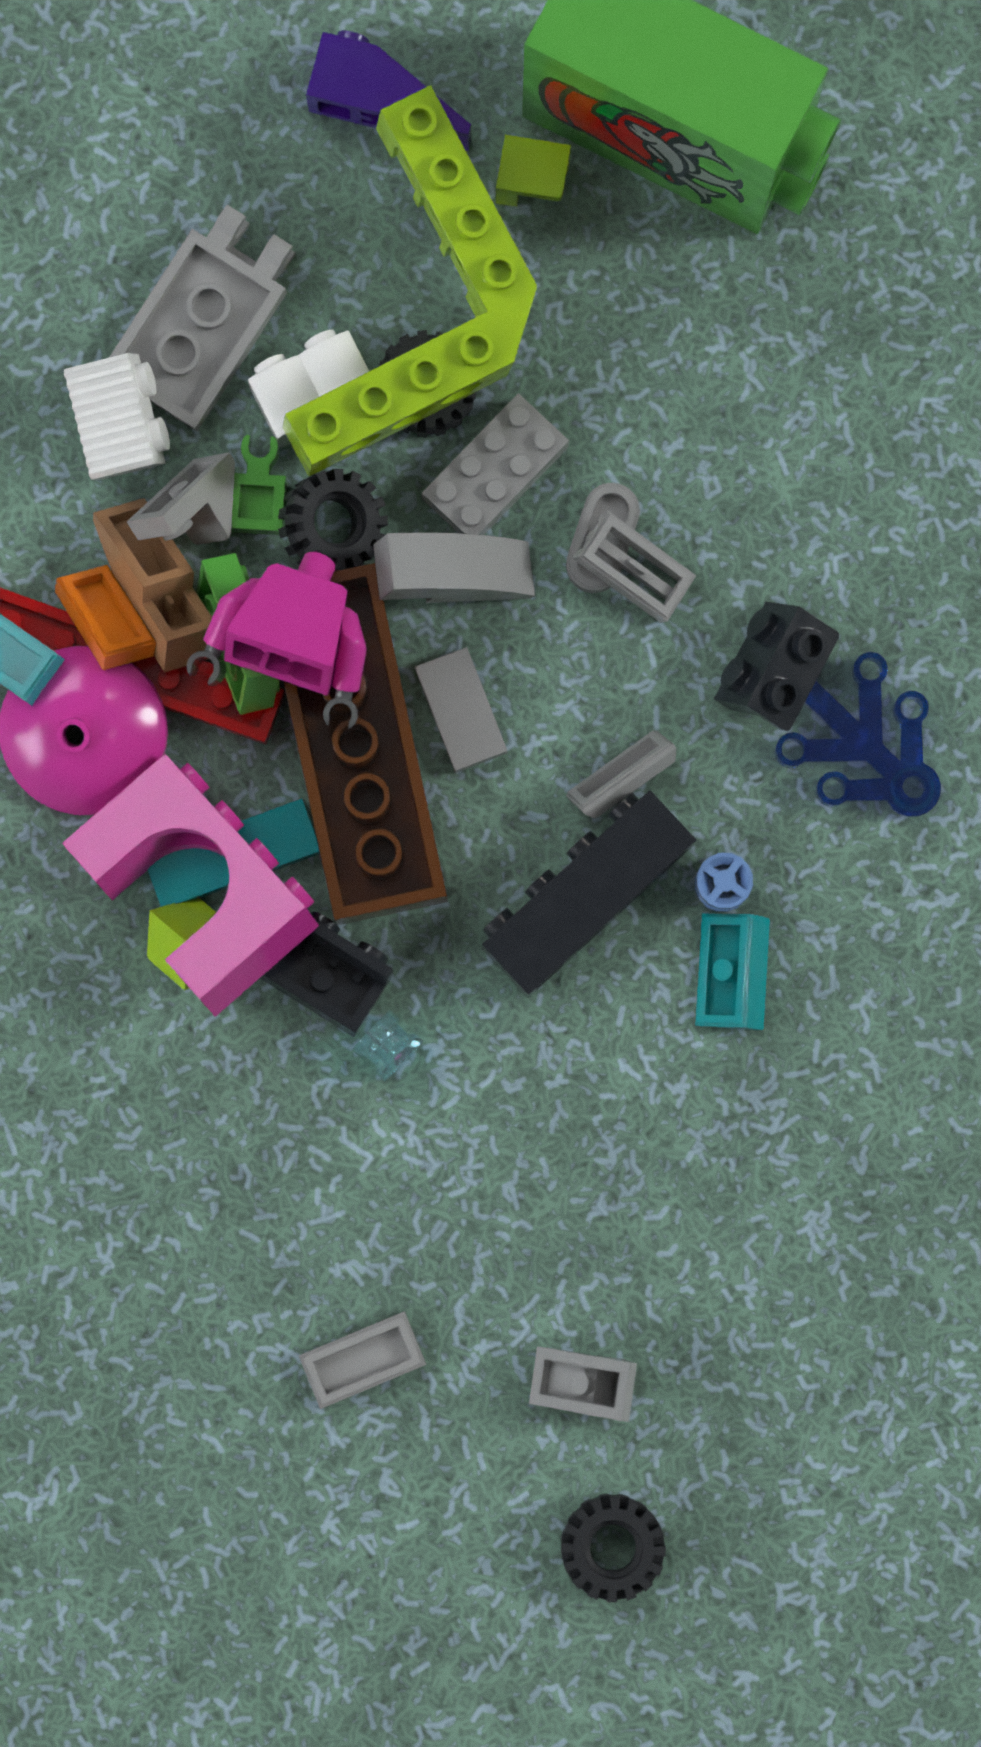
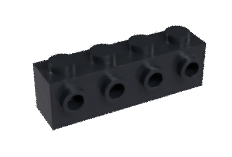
M651 790L640 799L633 792L629 794L608 814L614 823L597 838L592 831H589L566 853L572 860L568 866L557 876L548 869L525 890V893L531 900L515 914L507 907L483 929V932L489 938L482 944V949L527 998L537 991L694 846L696 842L695 837Z

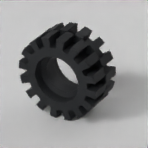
M332 469L328 472L324 470L300 481L295 485L296 488L287 493L283 501L287 502V506L279 509L278 519L285 520V526L279 528L278 531L280 539L288 537L290 545L284 548L288 555L297 554L300 557L297 562L298 565H300L304 554L307 552H318L329 557L335 563L336 568L334 572L364 565L363 562L374 557L373 544L385 535L380 533V529L388 526V515L380 516L379 508L386 505L382 497L373 498L371 492L376 487L370 481L363 484L360 483L359 480L362 475L354 471L343 474V469ZM324 501H334L346 508L351 517L350 534L342 543L327 542L316 531L314 524L315 512Z
M602 1494L595 1499L586 1500L569 1516L561 1537L563 1564L572 1582L578 1589L581 1588L588 1596L596 1600L597 1598L605 1599L607 1602L617 1603V1600L627 1599L628 1601L636 1598V1594L643 1590L646 1592L653 1585L652 1581L655 1577L660 1575L663 1568V1558L666 1555L664 1535L655 1516L641 1502L622 1494ZM608 1525L624 1527L632 1534L635 1540L636 1548L632 1560L625 1567L617 1570L602 1568L593 1560L590 1553V1544L593 1536L599 1529Z

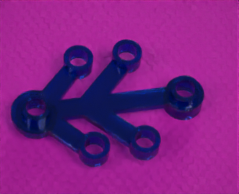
M866 652L857 658L852 667L853 679L858 684L859 721L816 681L805 704L842 739H806L799 733H787L777 742L775 757L779 764L786 768H797L804 763L867 762L883 778L849 780L840 772H828L816 784L815 793L819 802L827 807H838L845 801H887L890 807L902 816H922L934 808L941 794V783L937 773L933 768L923 763L922 721L926 718L929 711L928 701L919 692L907 691L901 694L893 705L894 718L901 724L899 760L883 745L881 683L887 675L888 666L886 660L880 654ZM864 661L876 663L880 670L879 677L874 680L864 678L860 673V664ZM908 699L916 701L921 709L919 717L914 719L905 717L901 712V703ZM787 741H796L802 747V757L798 760L787 759L782 753V745ZM915 778L921 782L923 793L920 797L911 798L904 793L903 783L906 779ZM831 779L840 782L843 786L842 797L839 799L828 798L823 792L824 782Z

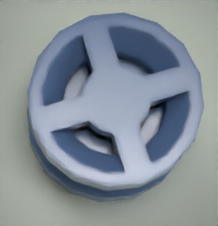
M717 853L710 856L701 864L695 876L694 889L698 900L706 908L715 912H729L738 908L748 898L753 887V874L749 865L741 857L733 853Z

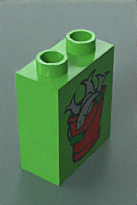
M547 0L524 44L522 117L757 235L774 203L799 216L801 215L830 157L827 151L841 123L840 118L817 107L829 68L693 0Z

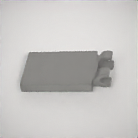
M226 205L220 213L207 237L194 229L190 231L110 355V357L125 353L139 354L141 363L148 362L156 382V395L149 396L150 402L195 431L199 430L288 293L285 287L275 281L284 273L296 254L292 250V245L276 235L270 238L257 261L234 248L250 223L246 221L247 217L229 205Z

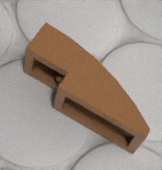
M145 498L94 512L93 522L114 576L156 641L154 657L165 673L187 666V661L192 654L205 650L207 643L203 638L212 616L193 589L194 571L174 541H166L163 537L137 540L127 521L147 503Z

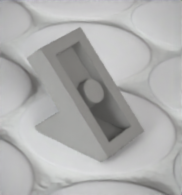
M230 452L193 459L136 512L127 523L137 540L163 537L167 541L177 538L185 532L196 545L227 540L230 537L232 526L235 461Z
M537 1346L529 1404L629 1422L637 1363L622 1358L595 1356Z

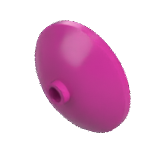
M72 646L54 651L65 660L43 688L32 706L8 690L0 712V746L4 760L14 779L35 800L59 812L74 815H95L165 754L168 737L167 718L158 691L138 666L131 662L102 670L88 646ZM69 725H77L82 729L84 740L81 745L72 744L67 739L66 731Z

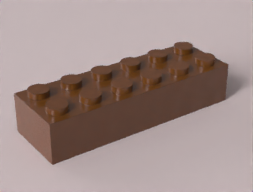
M375 563L335 571L330 580L331 582L343 585L348 590L346 607L358 614L367 650L360 690L353 692L352 702L358 710L356 723L348 729L352 712L344 703H337L331 708L329 726L325 723L323 718L324 708L330 700L335 698L336 689L332 686L327 696L284 681L331 907L337 925L448 902L384 601L379 598Z

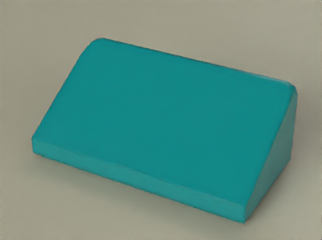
M702 913L695 1026L748 1030L764 1029L769 918L755 914Z

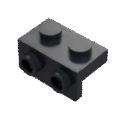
M765 601L762 609L757 611L751 618L747 627V637L736 658L731 660L725 667L721 675V686L714 700L730 710L757 715L776 728L789 731L838 641L839 633L800 606Z
M312 911L310 914L319 926L261 976L260 979L352 1037H355L389 984L394 970L386 965L388 958L380 950L363 941H360L357 946L338 935L340 928L337 924L326 916Z

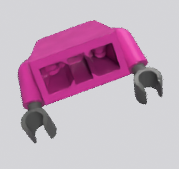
M307 552L304 554L298 570L280 564L269 565L261 578H251L222 596L203 638L207 643L204 651L192 654L188 659L186 666L188 674L195 677L201 662L205 659H210L214 664V671L209 677V686H216L225 678L227 670L224 661L327 696L332 686L336 689L335 698L330 700L324 708L323 718L325 723L329 726L331 708L337 703H344L352 712L348 727L350 729L358 718V710L352 702L353 692L360 690L367 649L358 614L346 607L348 590L343 585L330 581L336 568L335 563L324 554ZM223 651H225L224 660L220 657Z

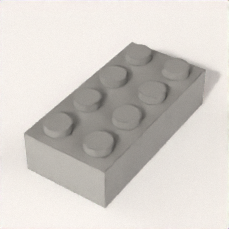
M518 393L422 492V500L456 532L460 534L484 535L568 449L569 440Z

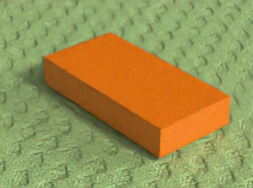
M108 565L56 578L55 593L102 670L154 656L156 641Z

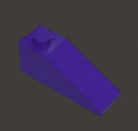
M347 30L338 31L337 35L322 32L306 92L309 112L376 128L381 109L426 88V86L379 46L369 43L370 41L367 37ZM437 96L464 149L469 151L471 124Z

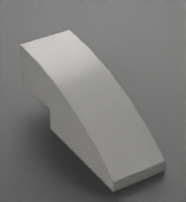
M387 533L373 544L380 600L426 598V603L531 599L535 596L528 541L460 533Z

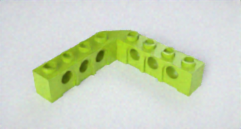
M431 85L381 109L376 130L390 157L394 158L397 156L415 190L413 200L418 208L423 206L441 239L439 249L444 257L449 255L468 290L465 298L476 318L286 413L282 428L308 477L506 377L516 358L537 290V284Z

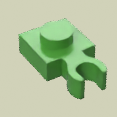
M245 435L242 440L241 453L244 462L247 464V474L234 473L231 533L279 535L278 529L284 527L285 520L278 519L279 509L284 508L286 505L283 499L286 496L287 479L286 476L271 475V469L279 457V447L274 436H270V452L260 458L254 457L250 453V435Z

